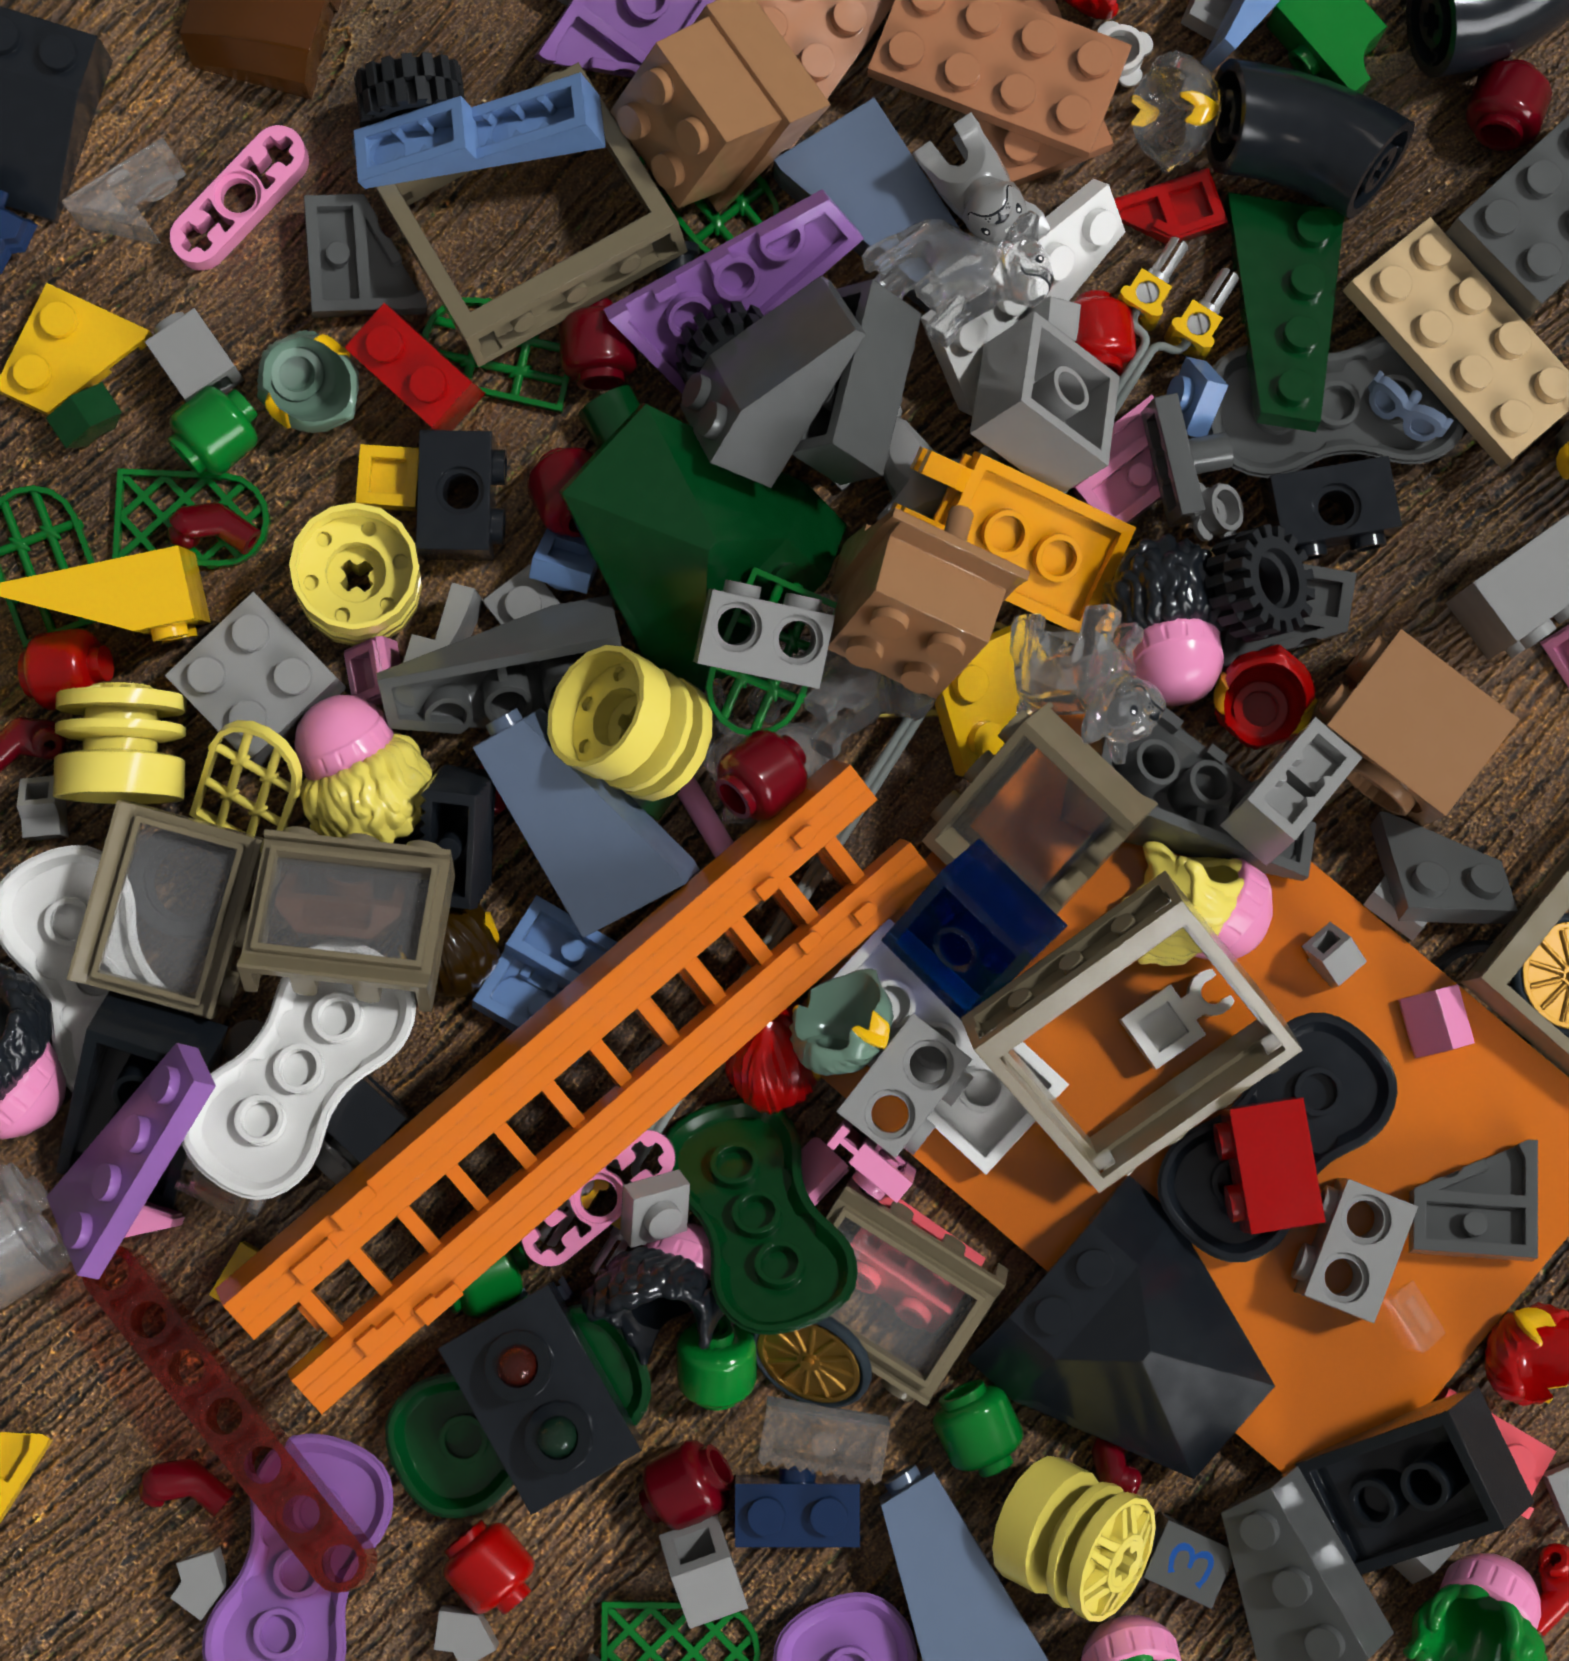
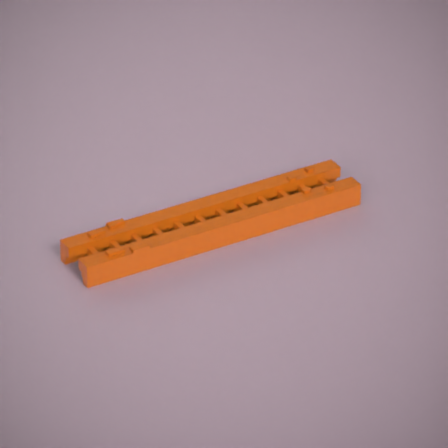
M830 759L807 779L805 790L778 815L770 820L758 821L215 1288L223 1307L253 1340L294 1305L317 1331L321 1328L324 1329L328 1336L287 1371L292 1383L321 1414L327 1411L425 1324L427 1326L430 1325L464 1295L463 1291L937 877L912 843L901 838L863 871L842 846L836 836L878 800L850 764ZM814 855H816L842 888L817 911L789 877ZM769 897L774 899L796 927L792 933L772 950L767 947L743 917L759 902H765ZM722 934L726 936L751 967L726 990L720 986L697 957ZM676 974L680 976L705 1007L679 1031L651 998L655 992ZM635 1011L662 1046L629 1073L603 1042L602 1038ZM588 1051L616 1086L582 1114L554 1080ZM541 1092L569 1127L534 1156L506 1121ZM494 1133L522 1167L486 1197L458 1163ZM446 1174L472 1204L474 1209L439 1239L410 1205ZM398 1217L426 1251L391 1280L362 1246L394 1218ZM348 1259L378 1293L343 1322L317 1294L314 1288Z

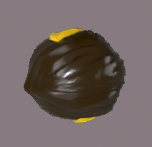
M419 899L411 916L401 924L399 947L397 948L401 959L416 960L425 904H422ZM478 904V908L471 910L450 907L435 994H441L449 998L455 996L463 998L467 995H472L476 989L481 988L482 982L490 976L499 963L498 957L500 952L497 946L500 940L499 933L491 912H486L480 904Z

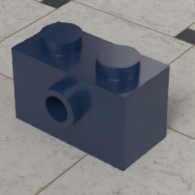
M803 1465L779 1467V1475H736L735 1547H860V1482L858 1475H816V1467Z

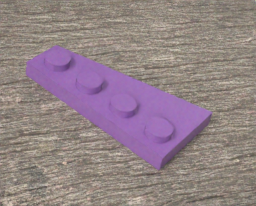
M822 189L606 307L604 311L609 321L683 393L685 384L677 370L676 362L680 361L675 352L677 344L686 345L681 336L685 326L694 331L698 329L693 317L701 311L707 320L714 317L711 306L719 303L722 304L726 313H729L731 301L742 302L746 311L750 305L756 306L765 316L816 278L822 276L857 246L864 237Z

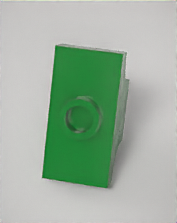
M1280 0L1274 7L1266 27L1287 49L1289 61L1295 70L1328 79L1363 93L1371 79L1365 69L1364 56L1377 46L1387 25L1365 0Z

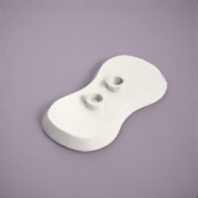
M83 845L58 847L31 857L11 870L0 882V945L7 955L35 982L40 992L52 1004V1046L62 1066L66 1078V1086L72 1093L86 1029L109 992L106 989L66 980L102 855L101 850ZM126 877L100 970L168 988L153 973L141 950L137 934L135 897L128 877Z
M342 939L323 941L310 947L312 949L382 956L365 945ZM282 977L267 1020L258 1035L242 1053L211 1073L216 1087L182 1141V1146L188 1158L209 1180L220 1188L242 1198L253 1200L269 1199L290 1190L308 1174L314 1165L331 1115L341 1099L357 1082L387 1063L404 1046L415 1021L416 1000L414 992L382 988L380 1001L377 1003H367L355 997L351 984L320 981L318 994L305 996L293 991L289 977Z

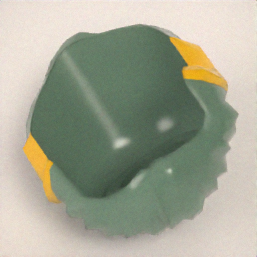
M313 330L298 331L283 339H277L273 344H269L266 350H263L261 360L258 363L257 397L266 407L269 414L285 428H293L310 433L327 432L354 418L359 391V372L350 358L351 353L332 337L324 334L319 335Z
M872 968L855 970L846 975L820 983L809 990L806 1007L797 1005L793 1008V1023L789 1026L792 1036L789 1040L799 1061L807 1069L825 1076L854 1073L863 1069L877 1053L886 1048L894 1018L893 1006L888 994L880 983L877 970Z

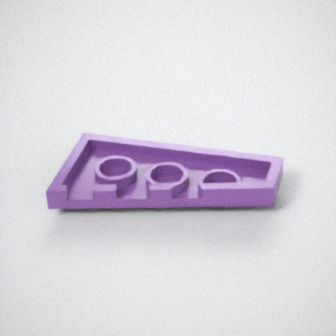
M176 1043L46 1196L77 1276L100 1279L215 1089V1082L198 1048Z

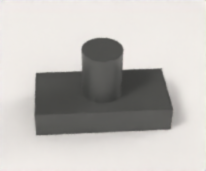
M1178 393L1154 397L1142 410L1141 417L1168 527L1188 524L1206 510L1197 474L1232 467L1234 460L1232 444L1226 432L1188 439Z

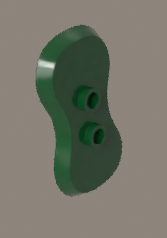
M742 1098L728 1099L705 1106L688 1114L667 1131L665 1136L670 1140L675 1150V1165L672 1171L679 1169L690 1183L689 1209L702 1224L710 1244L711 1285L714 1298L721 1311L731 1322L743 1330L760 1335L788 1333L813 1325L829 1317L850 1299L856 1287L858 1274L854 1250L842 1232L827 1220L811 1201L802 1179L800 1137L796 1126L782 1110L779 1113L773 1112L769 1115L765 1112L760 1113L754 1110L752 1106L744 1103ZM660 1147L659 1156L664 1153L662 1147Z
M582 1304L568 1306L636 1426L647 1411L651 1398V1380L647 1365L643 1366L639 1363L634 1349L627 1345L621 1328L616 1329L604 1319L595 1322L588 1320L586 1314L582 1311ZM452 1373L437 1374L422 1379L409 1387L396 1400L389 1411L385 1425V1441L388 1455L402 1486L411 1498L428 1513L442 1518L473 1516L493 1506L514 1485Z

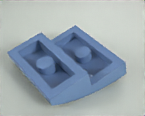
M536 895L506 942L504 952L499 958L496 968L485 980L473 999L472 1008L514 1032L618 942L599 931L582 938L567 912ZM580 1057V1058H579L575 1063H573L571 1066H573L574 1068H576L577 1064L579 1063V1061H580V1059H581L582 1057Z

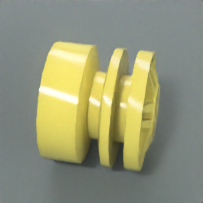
M361 503L331 506L311 518L296 537L289 562L294 592L301 609L313 628L333 642L355 646L375 636L391 638L401 632L416 613L422 591V582L415 543L402 522L383 509ZM353 571L356 575L362 576L367 571L370 572L368 575L370 589L364 592L356 586L347 591L349 588L347 574Z
M604 645L586 652L569 667L557 685L548 710L547 735L554 754L566 765L593 778L603 779L611 787L623 790L626 794L636 799L657 801L674 795L686 785L705 760L712 738L713 713L706 695L692 683L683 678H678L666 669H659L651 661L625 647Z
M126 682L95 683L88 687L65 689L56 693L55 709L64 713L82 715L83 718L58 721L55 723V733L68 739L83 741V750L66 752L54 757L53 797L73 802L116 804L117 800H129L143 805L167 804L184 800L185 760L174 755L157 752L158 743L172 742L186 737V727L183 725L158 720V718L180 716L186 713V697L184 695L158 690L150 685Z
M1046 1456L1033 1463L1024 1472L1004 1502L994 1533L992 1546L994 1566L1003 1577L1034 1593L1049 1594L1057 1605L1063 1608H1072L1078 1616L1088 1621L1102 1622L1115 1614L1128 1600L1144 1573L1152 1552L1156 1530L1154 1509L1147 1499L1135 1493L1124 1492L1120 1486L1114 1483H1099L1093 1473L1060 1457Z

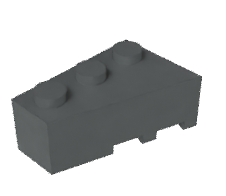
M873 279L836 289L866 335L792 454L839 485L881 477L884 474L922 314Z
M1298 1466L1248 1490L1221 1513L1257 1661H1366L1394 1634Z

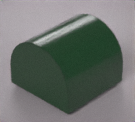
M623 385L601 394L579 411V419L596 450L608 440L640 405L629 385Z

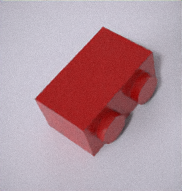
M386 303L380 306L344 347L434 430H454L485 395L481 388Z
M1289 1097L1221 1109L1222 1123L1213 1125V1133L1220 1161L1229 1160L1233 1184L1224 1186V1196L1231 1223L1240 1222L1241 1232L1253 1235L1326 1222L1304 1097Z

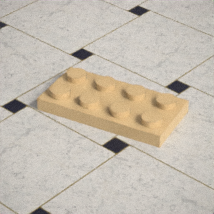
M1431 217L1360 273L1343 290L1346 296L1501 469L1569 411V370Z

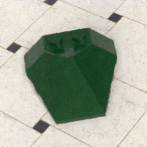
M643 402L559 491L592 559L596 561L610 589L609 594L616 608L621 611L635 639L633 642L640 656L651 661L659 669H666L678 678H683L692 683L699 690L705 689L710 667L693 662L708 589L723 591L725 579L746 583L754 566L788 582L800 583L804 589L815 592L828 578L847 526L808 484L782 471L772 488L710 463L693 432L692 426ZM757 575L753 585L762 587L759 599L768 601L776 583ZM785 587L778 603H784L786 593L804 595ZM735 608L725 611L719 618L718 632L721 638ZM741 611L742 614L747 615L745 611ZM736 622L728 644H737L745 640L751 628ZM716 670L713 684L729 675Z

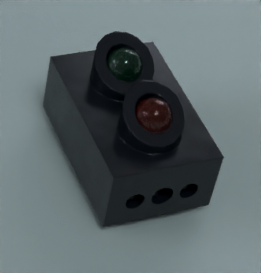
M553 1280L450 1339L438 1348L531 1515L642 1451L644 1441Z

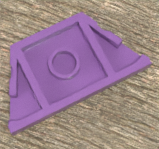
M571 0L534 58L541 63L570 67L579 62L583 70L633 78L656 42L692 25L704 7L716 0Z

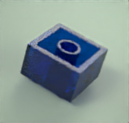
M979 838L936 876L881 941L961 1020V1017L1024 973L1068 925Z

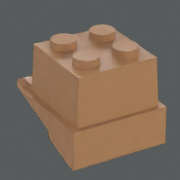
M717 0L707 4L692 25L655 43L610 113L618 123L623 135L631 141L651 169L657 183L665 189L677 208L707 197L717 212L725 210L781 152L789 149L821 117L831 104L756 0Z
M962 505L951 507L944 530L894 508L872 526L864 525L843 544L829 589L838 593L839 596L834 613L835 618L828 650L845 657L855 666L874 670L900 682L906 689L912 692L926 694L936 699L989 643L1002 603L1016 587L1028 581L1030 571L967 542L974 517L972 510Z

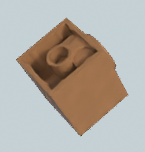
M1400 629L1387 640L1377 636L1369 646L1365 645L1344 671V674L1352 680L1347 686L1341 683L1333 693L1329 692L1313 711L1310 722L1316 717L1363 757L1346 777V780L1384 809L1397 815H1403L1414 824L1422 827L1447 816L1520 719L1412 636Z

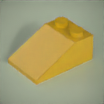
M179 545L0 582V597L149 634L152 636L153 642L171 643L198 636L196 626L211 623L196 553Z

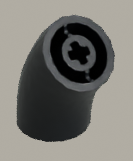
M1407 0L1406 5L1407 36L1411 53L1419 69L1429 78L1469 72L1502 61L1536 44L1569 21V0Z
M1229 58L1221 64L1210 90L1209 97L1218 104L1219 110L1216 116L1205 124V144L1207 157L1213 171L1224 175L1261 180L1288 188L1330 207L1346 218L1352 219L1372 202L1391 177L1409 146L1414 133L1415 122L1383 103L1328 79L1268 63Z

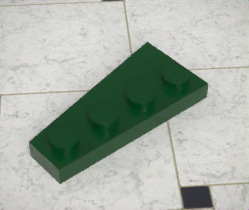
M1228 192L1224 208L1228 223H1230L1233 241L1231 246L1233 269L1237 271L1239 277L1241 297L1238 303L1241 323L1245 324L1248 343L1246 357L1256 423L1316 433L1322 415L1344 216L1333 209Z

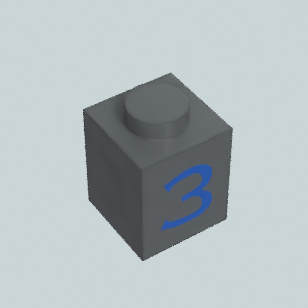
M1160 1512L1155 1523L1156 1530L1152 1552L1142 1575L1143 1578L1212 1609L1233 1561L1229 1543Z

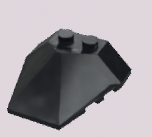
M1129 1175L1122 1180L1088 1219L1090 1223L1010 1314L1007 1312L967 1357V1360L997 1387L1002 1389L1013 1401L1195 1479L1272 1391L1275 1385L1192 1243L1173 1225L1163 1210L1161 1203Z

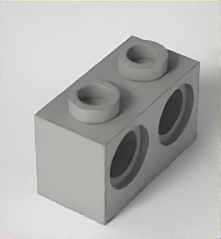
M726 579L723 591L708 589L693 662L820 689L835 615L820 612L822 600L792 593L785 594L783 604L760 600L762 587ZM731 608H740L745 611L751 622L749 635L745 640L737 644L726 643L718 632L719 618L725 611ZM792 621L804 623L811 634V642L808 649L796 657L786 655L779 645V635L782 628Z
M1315 717L1285 746L1220 826L1267 866L1298 838L1363 757Z
M913 1013L843 1102L837 1113L896 1158L903 1148L914 1155L935 1128V1125L927 1119L941 1099L952 1106L973 1079V1076L965 1070L972 1061V1058ZM921 1047H934L945 1057L946 1070L943 1076L936 1082H920L913 1076L910 1070V1059L913 1053ZM887 1095L901 1098L908 1108L907 1122L901 1129L894 1132H886L879 1129L874 1124L871 1114L875 1102Z
M1337 1178L1334 1187L1326 1185L1321 1192L1326 1222L1319 1224L1312 1245L1303 1243L1295 1258L1291 1277L1297 1279L1298 1282L1294 1292L1362 1320L1375 1323L1418 1206L1351 1179ZM1359 1201L1369 1204L1374 1212V1224L1370 1231L1362 1236H1356L1352 1233L1347 1224L1349 1209ZM1344 1259L1352 1269V1282L1345 1291L1334 1294L1325 1283V1271L1333 1261Z

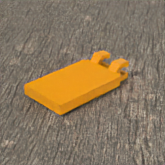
M920 446L910 469L948 486L933 519L896 502L893 503L891 510L897 508L944 530L951 507L956 505L968 507L972 510L974 517L967 542L1030 571L1028 581L1016 587L1005 601L1070 631L1086 635L1101 604L1102 593L1104 592L1103 585L1106 581L1113 579L1116 568L1120 564L1137 527L979 452L974 451L972 456L963 453L960 462L957 463Z

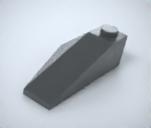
M606 595L551 605L376 673L389 729L461 734L469 727L486 729L485 725L515 708L518 709L522 718L539 708H542L548 714L555 689L571 665L586 652L604 645L621 646L611 596Z
M1115 687L1108 692L1084 740L1138 792L1158 803L1152 812L1124 841L1125 843L1143 846L1147 841H1157L1167 846L1173 853L1180 855L1225 859L1242 858L1263 873L1304 881L1309 877L1316 830L1315 822L1311 820L1298 838L1266 866L1220 826L1255 782H1250L1225 762L1228 755L1213 743L1206 748L1181 728L1184 721L1168 708L1159 706L1165 709L1164 713L1160 712L1159 720L1155 722L1149 715L1151 713L1156 714L1160 710L1152 702L1149 705L1150 701ZM1132 705H1136L1138 708L1136 716L1130 713ZM1141 726H1144L1146 728L1139 734H1133V732L1135 730H1138ZM1068 779L1061 820L1094 832L1108 815L1072 780Z

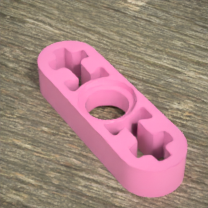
M282 125L270 126L262 130L175 220L170 230V243L183 264L199 271L209 270L219 265L305 175L309 166L308 151L299 134L293 129ZM291 145L289 153L293 159L292 162L287 166L279 161L274 163L265 173L272 185L265 189L257 175L249 169L256 165L258 171L262 174L272 163L268 153L270 148L276 146L278 149L284 150ZM236 184H247L256 191V199L253 206L241 213L231 212L224 206V196L227 190ZM214 207L221 219L230 225L231 228L225 232L218 222L207 235L212 244L210 248L203 251L201 248L195 247L188 252L191 247V243L187 238L188 234L195 230L202 235L209 230L215 222L207 212Z
M647 1130L615 1158L618 1160L621 1170H624L637 1157L632 1149L636 1143L641 1141L646 1147L657 1143L662 1147L664 1153L658 1158V1162L662 1167L660 1172L653 1175L650 1170L644 1169L630 1180L635 1182L671 1172L675 1165V1150L666 1136L657 1131ZM607 1166L604 1167L590 1181L602 1179L614 1186L617 1192V1204L613 1211L604 1216L590 1214L584 1208L581 1201V1194L586 1186L585 1184L569 1200L575 1215L582 1222L591 1226V1231L582 1236L578 1226L575 1225L561 1238L566 1248L558 1254L552 1248L546 1249L544 1252L537 1248L535 1242L540 1239L541 1233L536 1227L522 1239L524 1250L530 1259L543 1266L560 1265L621 1216L622 1191L624 1185L622 1179L609 1171ZM557 1208L544 1221L547 1225L553 1227L566 1218L568 1214Z

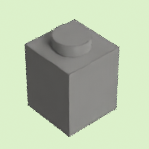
M195 308L186 314L176 312L164 318L154 328L153 332L155 335L145 341L186 402L207 386H214L223 393H227L245 381Z
M714 1515L693 1526L681 1530H672L659 1535L670 1577L689 1629L748 1609L718 1515Z

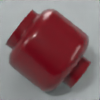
M1524 60L1499 61L1488 65L1478 75L1466 111L1467 124L1477 140L1482 145L1497 151H1510L1530 144L1540 133L1551 101L1552 89L1549 80L1540 70Z
M603 298L589 307L575 310L559 324L561 369L567 377L577 381V386L583 390L607 391L620 387L625 382L624 378L631 375L637 367V348L609 321L604 311L606 307L613 304L610 299Z
M578 447L552 449L540 458L527 479L528 495L541 521L553 533L581 537L559 491L593 456L590 451Z
M764 729L754 731L726 752L717 764L718 780L715 783L717 794L724 806L741 819L770 820L805 790L807 786V772L804 767L806 755L801 746L790 736H779L775 732Z
M690 1439L680 1442L646 1463L642 1473L644 1489L639 1492V1499L646 1515L654 1523L662 1521L672 1530H681L723 1512L727 1508L730 1499L729 1490L734 1486V1477L727 1460L717 1447L712 1444L705 1446L697 1440Z

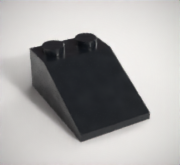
M0 6V190L10 194L6 209L58 224L113 60L96 35Z
M109 991L86 1029L56 1172L63 1175L68 1172L176 1043L198 1048L210 1074L218 1069L228 1026L157 1003ZM182 1143L147 1199L148 1202L173 1209L189 1163V1158Z
M1479 1386L1426 1404L1295 1463V1466L1299 1467L1360 1575L1504 1530L1534 1503L1532 1495Z

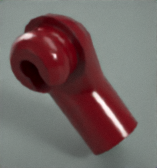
M217 502L180 507L170 517L171 525L167 530V537L174 546L179 545L185 549H191L198 545L200 538L217 536L244 555L253 549L261 535V530L223 504Z
M23 717L11 720L0 731V773L19 755L49 760L54 759L58 754H62L65 749L66 738L55 733V722L48 719Z
M1097 1437L1091 1453L1099 1483H1114L1120 1486L1124 1492L1136 1494L1142 1481V1475L1136 1468L1126 1465L1125 1449Z
M189 1458L154 1464L144 1472L142 1481L138 1486L140 1499L150 1507H162L165 1501L190 1496L213 1517L222 1510L234 1495L231 1489L198 1461Z

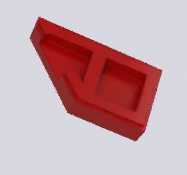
M1209 168L1114 199L1123 224L1164 244H1167L1171 237L1180 238L1177 243L1179 244L1183 241L1224 229L1228 224Z

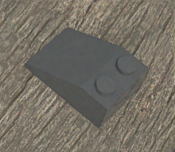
M822 276L816 278L710 354L700 372L694 373L688 379L682 393V402L679 406L690 426L693 427V432L710 463L772 488L866 335L829 279Z

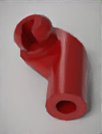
M1559 1543L1548 1544L1539 1555L1538 1566L1542 1593L1539 1595L1541 1600V1618L1537 1631L1543 1637L1569 1611V1547Z

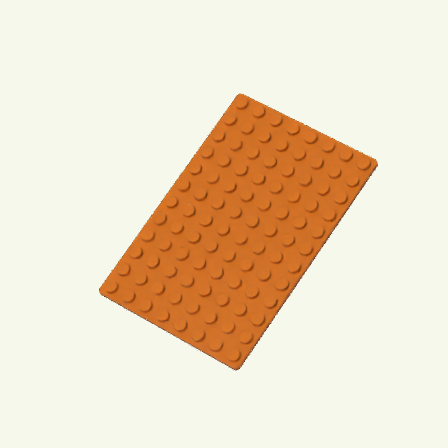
M1086 677L1076 700L1065 696L1053 711L1082 739H1085L1109 691L1093 678ZM1037 748L971 826L1041 891L1093 832L1061 820L1069 778ZM1123 842L1052 921L1027 943L939 857L931 852L925 861L937 877L889 919L982 1003L1121 903L1123 898L1133 894L1137 887L1144 883V875L1148 864L1143 846ZM1313 862L1310 864L1309 877L1304 881L1264 873L1272 888L1273 916L1262 942L1253 951L1238 958L1237 961L1282 1015L1286 1023L1308 1013H1328L1338 1016L1360 1029L1380 1048L1390 1062L1397 1079L1398 1091L1395 1108L1383 1130L1365 1145L1332 1161L1317 1175L1320 1193L1326 1185L1334 1187L1337 1178H1347L1409 1203V1192L1415 1187L1454 1173L1481 1159H1487L1506 1151L1526 1140H1538V1258L1531 1262L1409 1253L1408 1233L1375 1323H1371L1294 1292L1298 1282L1297 1279L1291 1277L1295 1258L1303 1243L1312 1245L1320 1223L1290 1228L1285 1238L1272 1251L1260 1258L1247 1262L1229 1263L1214 1258L1193 1245L1275 1385L1272 1391L1235 1433L1281 1473L1296 1467L1295 1463L1305 1457L1431 1403L1569 1236V1077L1460 986V992L1475 1043L1441 1053L1414 1058L1398 999L1445 988L1457 983L1363 906V904ZM942 877V879L937 884H935L931 888V890H929V888ZM1329 922L1351 936L1367 960L1362 967L1339 987L1331 988L1307 961L1309 957L1302 948L1308 940ZM876 930L835 965L820 983L832 979ZM1192 957L1187 963L1177 966H1161L1152 963L1140 964L1136 960L1023 1042L1069 1084L1056 1100L1090 1138L1257 1020V1018L1209 959ZM1213 969L1216 976L1205 982L1202 986L1201 994L1203 999L1210 1004H1217L1221 999L1231 995L1235 1000L1234 1004L1223 1014L1212 1017L1203 1015L1199 1017L1197 1022L1206 1035L1157 1070H1153L1121 1025L1119 1019L1170 984L1180 998L1187 994L1188 984L1196 974L1204 970ZM807 998L802 1003L804 1007H806ZM866 1065L863 1069L854 1073L829 1076L820 1075V1077L847 1099L870 1067ZM1242 1093L1235 1099V1101L1231 1105H1229L1226 1108L1232 1106L1236 1102V1100L1242 1095ZM883 1096L873 1105L871 1112L873 1122L883 1131H897L907 1122V1105L897 1096ZM1217 1110L1193 1128L1220 1115V1110ZM1036 1121L987 1175L936 1128L933 1129L916 1153L912 1155L1046 1271L1050 1269L1090 1223L1088 1219L1127 1176H1123L1099 1193ZM1172 1145L1166 1146L1137 1166L1134 1172L1130 1174L1135 1181L1159 1202L1157 1188L1159 1170L1166 1153ZM1364 1201L1353 1204L1347 1214L1348 1227L1356 1236L1366 1234L1374 1224V1212L1369 1204ZM1337 1259L1330 1263L1325 1271V1283L1332 1293L1337 1294L1345 1291L1350 1286L1353 1278L1350 1265L1344 1259Z

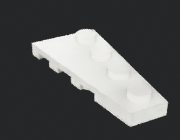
M1092 179L1046 216L1050 225V232L1046 236L1025 233L1002 252L998 270L990 271L984 266L921 317L925 331L960 411L973 416L984 344L1025 318L1031 301L1042 299L1046 296L1069 301L1126 232L1109 184ZM1037 255L1044 257L1042 263L1036 262L1035 258ZM1021 265H1022L1023 270H1024L1026 273H1028V274H1038V275H1042V276H1044L1046 279H1048L1049 283H1051V276H1050V273H1051V274L1053 275V277H1054V283L1051 284L1049 293H1048L1049 288H1048L1047 282H1046L1044 279H1042L1041 277L1030 276V275L1024 274L1023 271L1021 270Z

